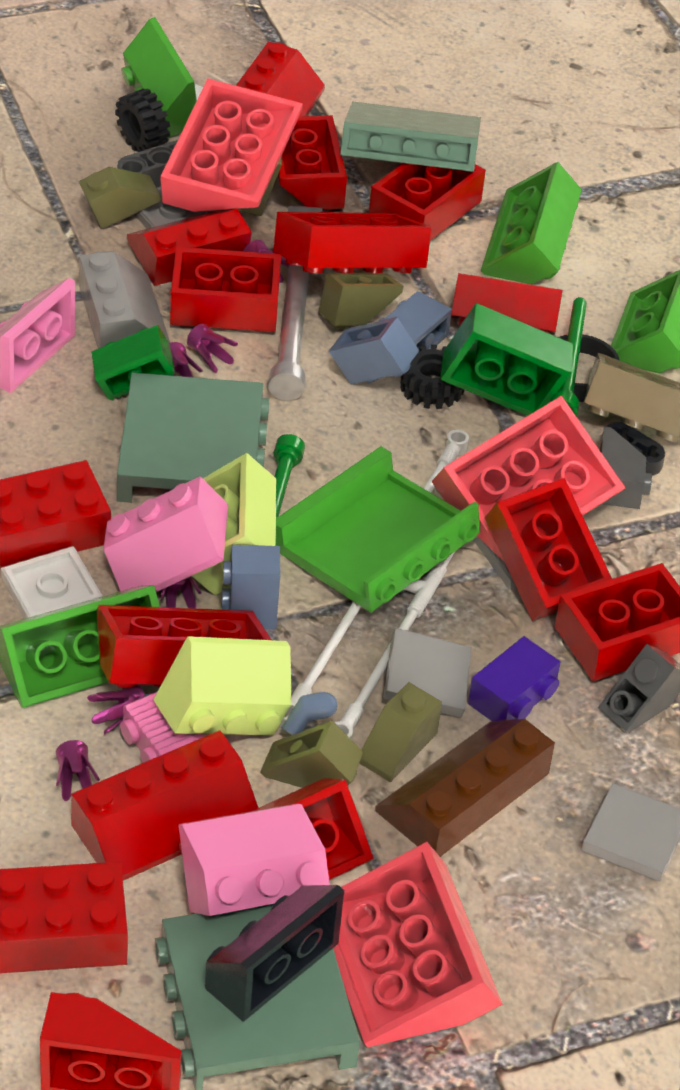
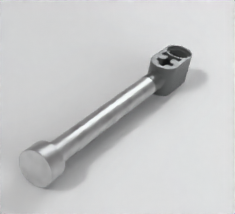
M289 205L288 212L323 211V208L295 205ZM289 265L278 363L270 370L268 382L269 392L275 398L284 401L299 398L303 394L305 386V372L299 364L309 272L303 271V266Z

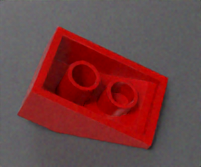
M50 993L40 1035L41 1090H180L182 1051L97 998L85 997L79 993Z

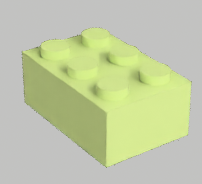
M245 453L203 478L228 503L223 561H231L232 545L275 546L276 478L248 453ZM223 561L192 575L195 580L214 595L222 592V588L230 587V585H223Z

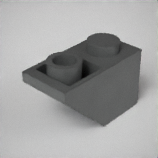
M646 644L598 708L623 730L630 733L670 707L680 694V663L666 651Z

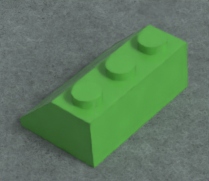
M153 17L147 21L123 52L125 67L121 68L125 83L127 86L133 85L134 92L143 88L150 89L151 93L157 95V101L161 100L163 103L161 108L163 111L166 110L168 115L165 119L170 122V127L167 129L170 131V137L182 133L197 102L195 83L156 17Z
M680 270L630 293L611 347L618 354L620 361L655 373H662L671 368H680Z

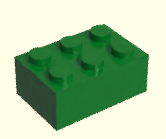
M475 303L443 351L440 380L529 416L550 403L551 397L559 391L572 373L573 344Z

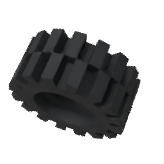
M143 88L118 99L119 101L116 102L118 109L115 110V115L119 117L116 120L117 125L122 127L120 133L122 137L126 136L125 142L128 146L132 144L133 151H144L169 141L167 137H170V131L167 128L170 127V122L165 119L168 115L166 110H162L163 103L161 100L157 101L155 93H151L150 89Z
M432 344L428 350L425 345L419 346V352L410 363V369L401 375V392H405L404 397L407 400L413 397V404L418 406L420 402H423V408L430 409V404H435L436 409H442L443 403L450 407L454 401L458 402L461 399L464 389L440 380L441 378L427 377V375L441 377L445 346H443L442 350H437V345Z

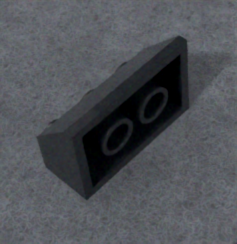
M303 885L290 896H282L276 901L268 914L259 921L249 922L242 929L239 937L226 947L220 946L212 952L206 962L205 989L241 1021L247 1020L338 945L345 890L339 885Z

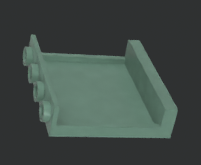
M352 101L344 121L340 155L474 172L481 117Z
M132 373L117 471V502L132 503L134 486L174 489L177 485L187 483L199 476L204 478L245 453H248L264 467L265 449L258 448V445H266L267 423H261V420H268L270 398H262L263 383Z
M274 904L212 916L197 913L162 919V937L155 938L156 957L159 965L166 964L168 974L163 975L165 997L167 1002H175L177 1011L172 1012L174 1036L176 1039L183 1038L185 1049L181 1050L182 1071L185 1078L192 1077L195 1090H203L204 1077L333 1055L336 1057L339 1070L357 1067L360 1040L334 949L330 950L244 1022L205 989L206 962L212 952L220 946L226 947L239 937L240 932L249 922L259 921L271 911Z

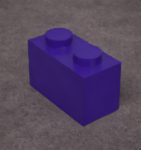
M523 636L472 677L468 704L491 721L524 719L530 714L533 706L542 699H549L556 692L559 686L558 673L561 661Z

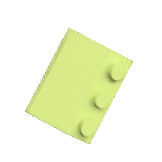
M187 636L153 700L174 733L212 734L220 730L223 734L274 735L291 706L290 645L287 641Z

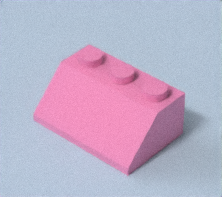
M68 278L39 292L29 302L24 303L20 310L11 318L0 324L1 389L12 393L75 336L74 280Z
M201 476L187 483L179 484L173 490L154 499H148L142 505L123 514H118L107 521L104 552L120 591L141 585H154L156 592L224 560L228 503Z
M292 804L178 824L189 912L207 916L275 904L282 896H290L303 885H330L325 848L302 804Z

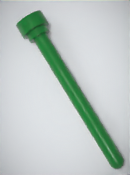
M578 297L573 301L567 341L573 344L572 373L550 400L552 402L562 395L576 417L578 415L579 399L574 393L587 306L586 300L582 297Z
M292 434L281 435L276 441L273 452L278 463L274 476L276 478V518L279 517L291 470L302 461L305 451L304 441Z

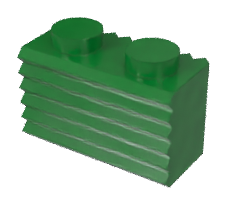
M158 325L142 329L136 334L116 342H109L104 347L91 351L93 368L95 370L94 377L108 400L113 401L115 397L120 398L121 395H127L132 373L174 376L175 374L170 344Z

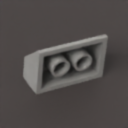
M114 251L79 255V288L98 349L104 347L109 342H116L136 334L142 329L151 328L155 325L160 327L170 343L147 273Z

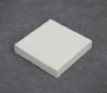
M74 546L1 568V578L24 619L102 597L100 590Z

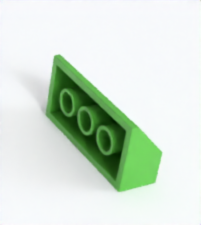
M559 162L506 189L481 267V272L484 275L532 285L542 279L552 278L560 270L561 260L566 249V243L572 228L576 209L578 208L582 189Z
M137 586L0 625V664L22 708L108 683L100 666L98 605L160 607L155 586Z

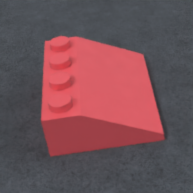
M207 79L161 174L162 203L193 212L258 207L303 109V103Z
M562 395L446 465L432 480L433 485L444 501L460 511L473 502L479 504L480 534L477 536L503 561L504 559L484 518L497 502L565 478L583 516L625 489L621 480Z
M428 842L341 887L345 891L339 943L333 949L349 1003L363 1042L367 1047L461 1026L503 1005L447 865Z

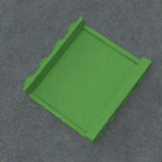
M380 446L277 517L275 546H280L281 555L369 612H373L480 534L479 504L473 502L460 511L395 472L392 464V453Z

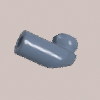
M328 692L301 696L281 728L293 735L302 732L309 721L333 716L337 710L336 698Z

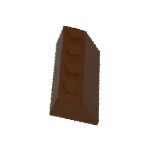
M525 718L490 721L377 804L375 811L417 847L428 842L439 857H441L549 774L555 742Z

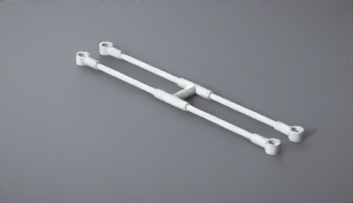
M452 430L448 433L446 448L437 461L438 466L425 485V490L432 493L435 488L432 480L443 467L455 461L458 455L467 452L469 436L463 430ZM454 553L430 569L424 581L418 579L403 589L414 593L415 596L409 604L407 615L398 629L409 631L415 619L421 616L447 572L446 567ZM354 601L304 682L298 684L291 695V706L286 715L291 713L301 696L312 693L311 688L361 608ZM391 642L355 702L349 705L340 721L334 722L351 740L353 729L364 712L363 707L388 666ZM287 716L283 718L279 728L283 726L286 719L288 718Z

